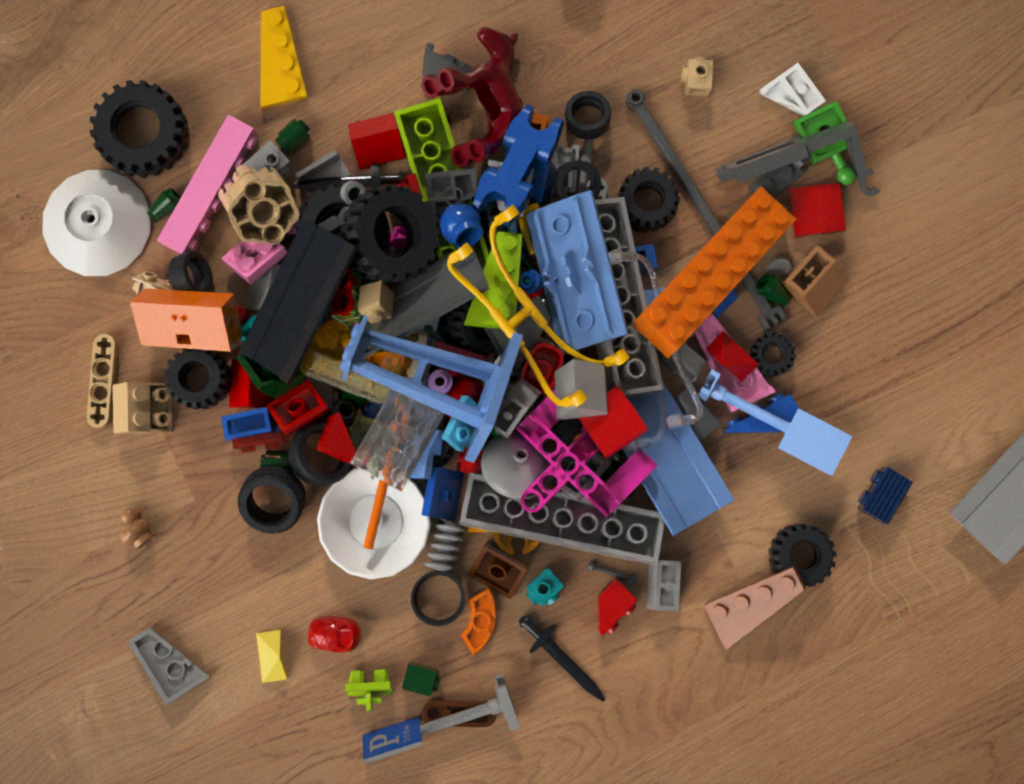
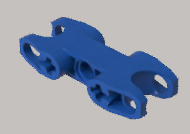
M528 104L512 120L505 133L503 145L511 149L499 170L492 166L486 168L479 180L478 189L472 207L478 213L483 211L490 201H503L507 204L506 209L513 204L519 211V214L509 222L504 223L508 227L525 210L532 197L534 185L526 181L537 161L547 165L550 163L557 151L558 142L564 127V120L557 117L547 129H534L530 126L534 107Z

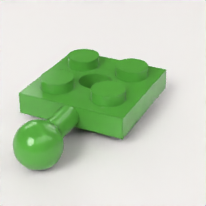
M835 101L794 120L792 125L798 137L802 139L819 132L820 128L828 129L847 120L838 102ZM845 139L809 152V155L812 157L810 161L813 166L832 157L838 169L837 180L840 184L850 185L856 179V171L846 165L841 155V152L847 150Z

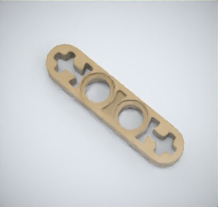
M108 334L98 335L94 339L87 421L89 425L99 429L109 426L113 414V385L116 380L118 342L116 338ZM107 339V342L111 343V347L106 348L105 354V349L101 348L100 345L105 343ZM105 354L107 356H111L110 360L106 358H99V355L104 356ZM106 362L110 366L109 373L101 376L98 373V366ZM104 386L108 392L107 397L99 400L95 394L96 390ZM95 403L106 404V408L101 407L100 410V407H96ZM100 410V413L105 415V418L100 420L98 424V420H94V416L99 415Z

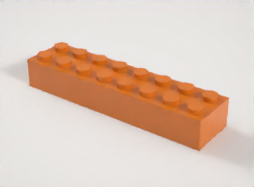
M760 186L631 325L665 357L669 358L684 344L793 224L796 218Z

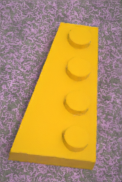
M285 6L261 11V109L307 99L308 95Z

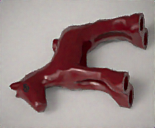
M482 27L477 32V37L490 54L491 58L488 62L475 66L466 74L460 73L453 67L440 69L437 76L431 74L422 78L421 87L426 96L437 98L439 96L452 95L465 89H474L478 101L485 110L488 122L487 134L483 140L475 138L458 144L451 150V158L454 164L460 168L467 167L473 161L481 162L488 156L493 155L503 145L505 133L512 120L523 109V102L518 96L509 76L515 59L513 47L518 39V34L516 33L508 36L500 31Z

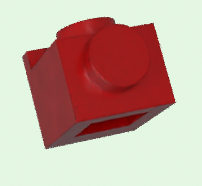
M466 447L464 451H460L456 471L480 475L483 452L480 451L475 462L472 463L464 460L468 450Z

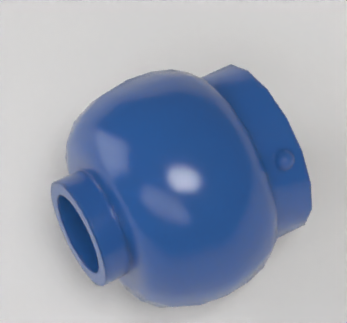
M452 204L444 210L440 218L439 227L443 237L448 242L460 248L465 243H468L471 247L480 240L483 235L481 219L473 207L468 204Z

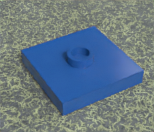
M432 466L431 479L427 481L421 514L423 516L455 521L464 473Z

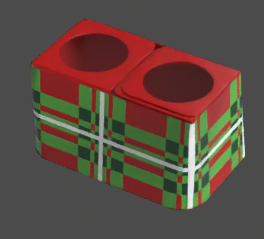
M353 268L347 269L342 282L348 280V283L343 288L342 283H340L331 301L333 312L330 313V317L344 326L355 325L356 322L360 324L363 315L357 309V303L359 301L360 286L366 285L367 281ZM342 295H345L349 303L347 308L342 311Z

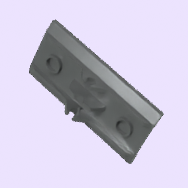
M475 250L462 261L453 263L459 273L481 293L490 289ZM449 255L429 265V268L425 272L419 273L417 277L400 281L391 286L389 289L394 293L392 318L371 324L367 321L366 329L400 339L410 333L427 336V330L423 329L425 325H431L433 331H436L442 315L476 296L449 271L447 267ZM354 325L348 326L350 336L354 328ZM369 346L363 358L365 359L381 349Z

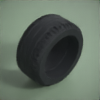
M327 420L311 422L297 431L290 442L288 458L293 472L302 481L313 486H328L339 482L340 479H344V476H347V473L349 474L355 464V460L349 463L340 460L333 472L322 474L313 470L307 463L304 455L305 443L311 435L323 432Z
M265 466L253 471L244 481L238 494V508L244 521L253 529L269 534L284 532L294 526L299 520L306 502L305 488L300 479L293 472L291 473L290 470L279 466ZM263 485L276 486L289 496L292 508L280 514L268 513L256 504L253 498V490Z

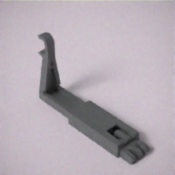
M846 121L802 139L796 136L733 160L715 169V174L720 181L724 182L735 178L738 183L807 158L809 157V152L845 139L854 170L856 171L860 190L867 196H874L880 191L875 187L867 189L865 178L870 175L872 176L875 171L866 168L857 129L851 121Z

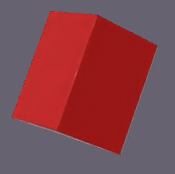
M394 113L348 124L350 139L359 170L371 168L372 163H377L380 166L406 159Z
M232 359L229 408L259 409L266 407L267 404L275 400L259 391L237 359Z
M309 379L266 405L286 438L329 412L327 405Z

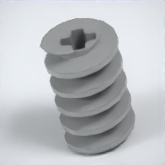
M441 519L444 524H436L435 526L441 533L433 534L432 536L438 540V543H430L429 545L435 552L427 553L432 562H424V566L447 572V570L455 569V566L450 561L458 560V556L453 551H460L461 547L456 542L464 540V537L458 533L466 532L467 528L458 523Z

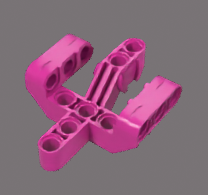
M548 396L516 428L551 463L521 496V506L527 512L534 513L540 511L570 482L607 518L658 466L641 448H638L604 483L585 465L600 449L584 426L580 430L583 434L568 447L552 432L553 427L559 420H557L556 404ZM549 439L557 442V449L553 453H546L543 450L544 442ZM571 457L575 460L576 465L572 471H564L562 469L561 463L564 458ZM550 475L555 476L558 481L556 488L553 490H547L543 484L544 479ZM590 475L593 477L594 485L591 489L581 488L579 482L582 476ZM530 494H536L540 500L539 505L533 509L526 505V498Z

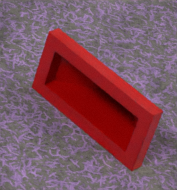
M724 331L706 348L724 368L741 382L759 365Z

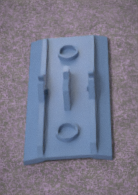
M589 190L526 214L555 334L575 351L629 335L593 191ZM558 345V348L561 349L563 355L569 354Z
M663 382L664 389L657 393L627 398L649 430L623 447L622 451L628 459L638 448H641L658 465L641 483L674 536L734 501V498Z

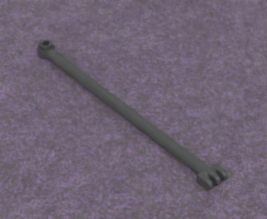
M637 89L632 90L631 93L628 92L625 100L626 106L636 112L714 236L722 226L644 104L645 96L643 92ZM632 95H637L640 100L635 102L631 97ZM749 271L741 281L763 315L757 319L763 329L768 332L771 330V327L767 320H770L771 324L776 327L779 325V322L775 316L778 315L782 322L787 320V316L780 305L773 308L767 298L758 294L756 289L757 282Z

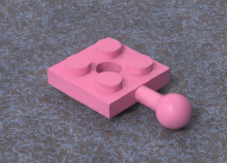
M295 223L292 225L291 229L284 235V237L287 234L294 235L297 233V231L294 228ZM241 241L221 259L225 265L249 284H252L287 254V251L279 243H246Z

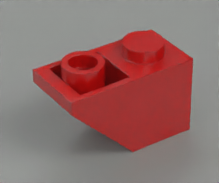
M616 578L597 595L598 631L602 636L606 632L610 635L619 626L617 621L623 615L628 617L637 607L635 603L638 600Z

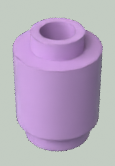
M435 370L428 378L429 388L445 395L454 386L451 375L445 370ZM440 377L444 378V385L437 386L436 380Z

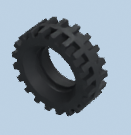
M132 80L126 81V86L122 88L116 84L112 86L115 92L110 95L104 92L101 95L105 99L101 105L95 103L93 107L97 111L96 116H90L93 129L89 131L90 136L95 140V143H93L95 149L115 169L124 172L128 176L133 177V174L141 178H147V174L150 173L154 176L160 175L159 170L163 168L170 170L172 168L170 163L174 159L179 161L182 157L179 154L181 148L186 149L188 145L185 142V136H189V130L186 127V122L188 121L179 104L167 91L162 90L159 85L154 83L152 86L144 80H140L139 84H134ZM135 107H145L152 110L160 121V131L157 138L149 146L142 149H132L124 146L117 135V125L120 118L127 111Z

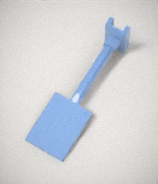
M711 370L705 381L706 384L697 396L701 403L705 404L709 397L718 401L723 400L784 432V437L778 449L833 476L852 438L851 435L800 409H797L791 423H788L728 392L727 388L718 384L721 374Z

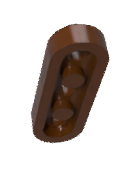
M433 699L424 705L422 718L425 723L454 714L458 708L464 711L488 703V701ZM437 708L440 713L438 716H433L430 710ZM491 713L485 718L479 717L451 727H489L495 722L497 714L492 715Z

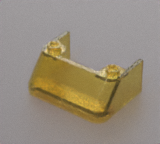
M327 322L319 326L299 370L304 375L377 404L387 402L395 391L353 371H350L346 382L342 380L344 371L340 370L344 350L337 347L340 333L334 325ZM412 333L406 340L415 342L419 335ZM389 352L385 355L381 365L368 359L364 360L403 376L410 358Z

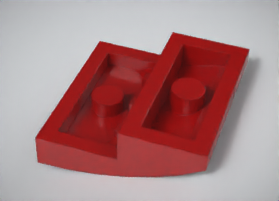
M840 183L789 189L792 215L796 218L793 222L796 238L847 231Z
M618 385L607 392L608 414L578 418L606 459L649 430Z

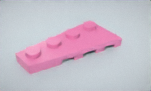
M713 314L709 315L693 334L710 370L721 374L718 384L727 388L728 392L750 403L775 393L774 388L767 383L757 368L741 382L706 349L722 331L732 339ZM726 403L730 413L738 410V408Z

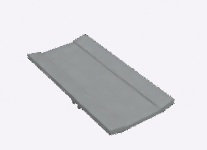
M1024 432L949 512L957 522L1003 564H1007L1024 546Z

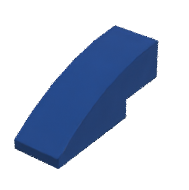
M267 407L221 417L225 441L282 432Z

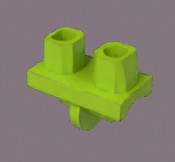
M387 669L374 670V682L365 683V672L358 670L350 672L349 683L345 684V692H348V696H366L357 697V705L366 704V710L372 711L373 704L382 703V696L373 695L393 694V686L389 680Z

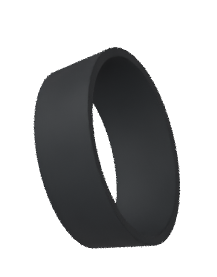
M434 571L425 574L415 583L411 593V605L416 616L424 623L432 626H444L455 621L462 613L465 605V592L459 580L453 575L442 571ZM436 575L452 579L458 585L461 593V602L458 610L449 618L442 620L427 617L420 610L417 602V593L421 584L426 579Z

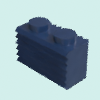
M882 467L880 470L877 469L871 476L870 481L872 485L868 491L864 490L860 495L858 510L881 524L888 525L913 482L889 467Z

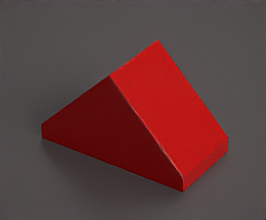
M340 412L328 417L316 450L349 463L359 458Z

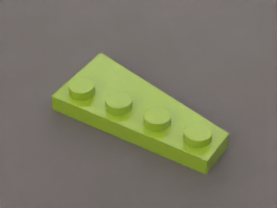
M497 232L496 242L499 253L509 274L518 286L522 234ZM491 248L483 270L490 289L482 294L509 321L516 314L517 298L504 278ZM477 297L473 298L464 326L501 329L489 314L490 311Z

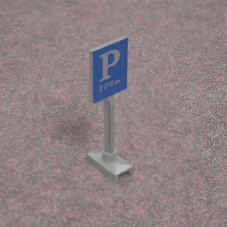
M501 674L494 677L497 698L488 700V703L430 721L421 725L418 716L363 734L364 764L422 746V736L424 734L433 733L491 713L495 715L502 712L510 731L519 729L518 716L504 675Z

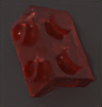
M283 432L232 439L233 449L241 450V453L256 452L257 447L265 446L266 450L278 449L280 444L288 443Z

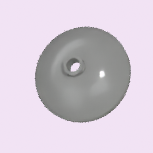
M512 432L508 438L501 434L492 439L485 447L481 459L482 474L489 486L499 494L512 499H521L524 491L551 465L519 432ZM544 443L543 450L546 453H552L549 447ZM517 455H522L525 458H519ZM550 475L544 479L543 484L546 489L551 485L554 476ZM530 494L527 496L526 499L536 497L537 495Z

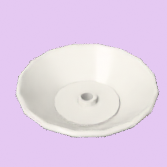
M86 170L68 177L52 192L43 211V236L50 253L66 269L83 276H108L127 268L143 252L151 234V218L147 214L150 208L144 193L128 177L111 170ZM94 215L95 220L92 223H89V217Z
M376 465L374 479L370 477L364 467H359L351 470L349 474L347 473L344 479H340L339 482L332 484L322 498L317 517L320 542L331 561L348 574L370 580L394 576L411 566L425 548L431 527L430 517L421 514L424 495L417 483L410 478H406V475L401 471L392 469L373 549L363 547L383 467L380 465Z

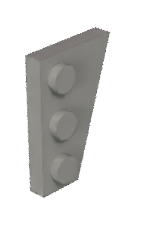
M152 628L146 629L127 641L166 705L210 678L207 673Z

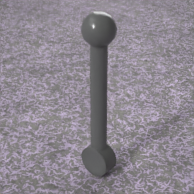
M593 561L587 564V568L590 571L597 570L627 580L629 584H634L637 581L636 576L633 574L625 575L598 566Z

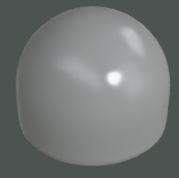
M348 181L341 187L340 196L348 205L355 201L349 199V191L356 187L359 190V196L366 193L365 187L357 181Z

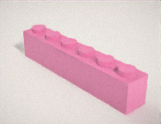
M230 115L226 117L159 235L158 242L179 254L198 249L199 238L202 233L208 231L214 212H218L222 206L218 196L220 188L226 192L227 190L224 185L230 182L234 183L233 175L236 168L246 162L245 157L249 150H253L257 144L258 134L253 127Z

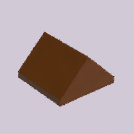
M486 541L468 575L511 599L528 571L529 565Z

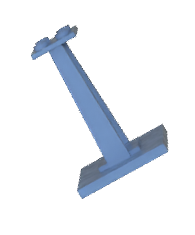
M364 315L360 324L355 323L351 333V340L344 350L340 370L344 371L342 380L346 382L350 371H353L475 427L464 459L474 463L494 427L523 335L513 332L498 365L367 330L366 325L369 316ZM373 346L417 360L418 366L414 377L407 379L365 361L363 356L367 347ZM432 364L483 380L484 387L478 405H468L422 385L421 378L425 367Z

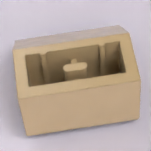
M124 382L114 384L113 433L172 432V395H169L167 392L169 387L164 383Z

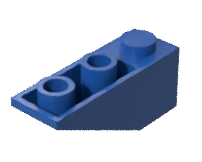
M782 393L769 399L770 405L764 408L761 405L757 406L788 423H791L797 409H799L791 394L784 397ZM752 415L743 420L738 416L727 422L728 428L723 430L724 434L782 432Z

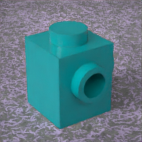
M546 567L526 586L528 592L525 595L534 605L539 602L542 606L546 603L550 606L560 597L558 592L564 585Z

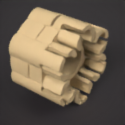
M246 164L238 166L236 168L238 173L234 172L233 175L235 183H227L224 185L227 192L225 193L220 188L218 193L219 199L230 218L229 221L243 242L269 244L281 242L284 235L297 222L300 216L289 186L273 167H270V172L266 167L257 172L253 167H247ZM259 202H268L261 211H253V208Z

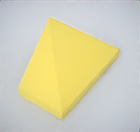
M282 629L256 633L262 683L288 679Z

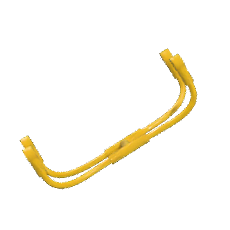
M513 204L494 218L489 231L490 244L495 260L504 278L514 291L513 294L523 306L509 321L498 308H495L455 268L453 263L462 261L474 251L470 245L465 243L449 255L447 260L449 271L487 307L491 317H493L509 339L513 332L517 333L515 328L530 315L539 328H543L555 343L578 360L610 367L613 365L620 366L629 359V355L624 349L604 358V360L588 358L572 349L552 331L537 307L523 289L514 282L501 258L496 242L497 226L509 222L519 214V211ZM521 341L520 351L528 361L544 392L554 404L563 407L573 405L578 407L587 400L588 397L581 389L570 396L564 397L562 400L558 399L549 388L533 357L524 346L525 342Z

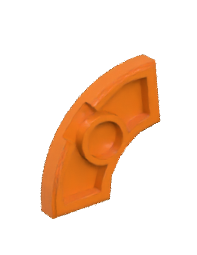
M489 587L468 600L471 607V620L468 627L460 634L473 656L486 645L493 633L496 622V604Z

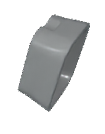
M685 343L669 358L663 354L660 355L661 361L690 384L698 378L706 364L705 360Z

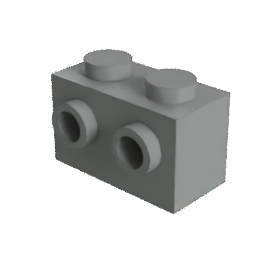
M271 140L244 163L247 167H253L257 172L265 167L270 172V167H273L284 180L291 174V169L294 168Z
M523 378L515 385L510 383L506 388L505 398L502 400L493 428L508 438L522 422L541 392Z

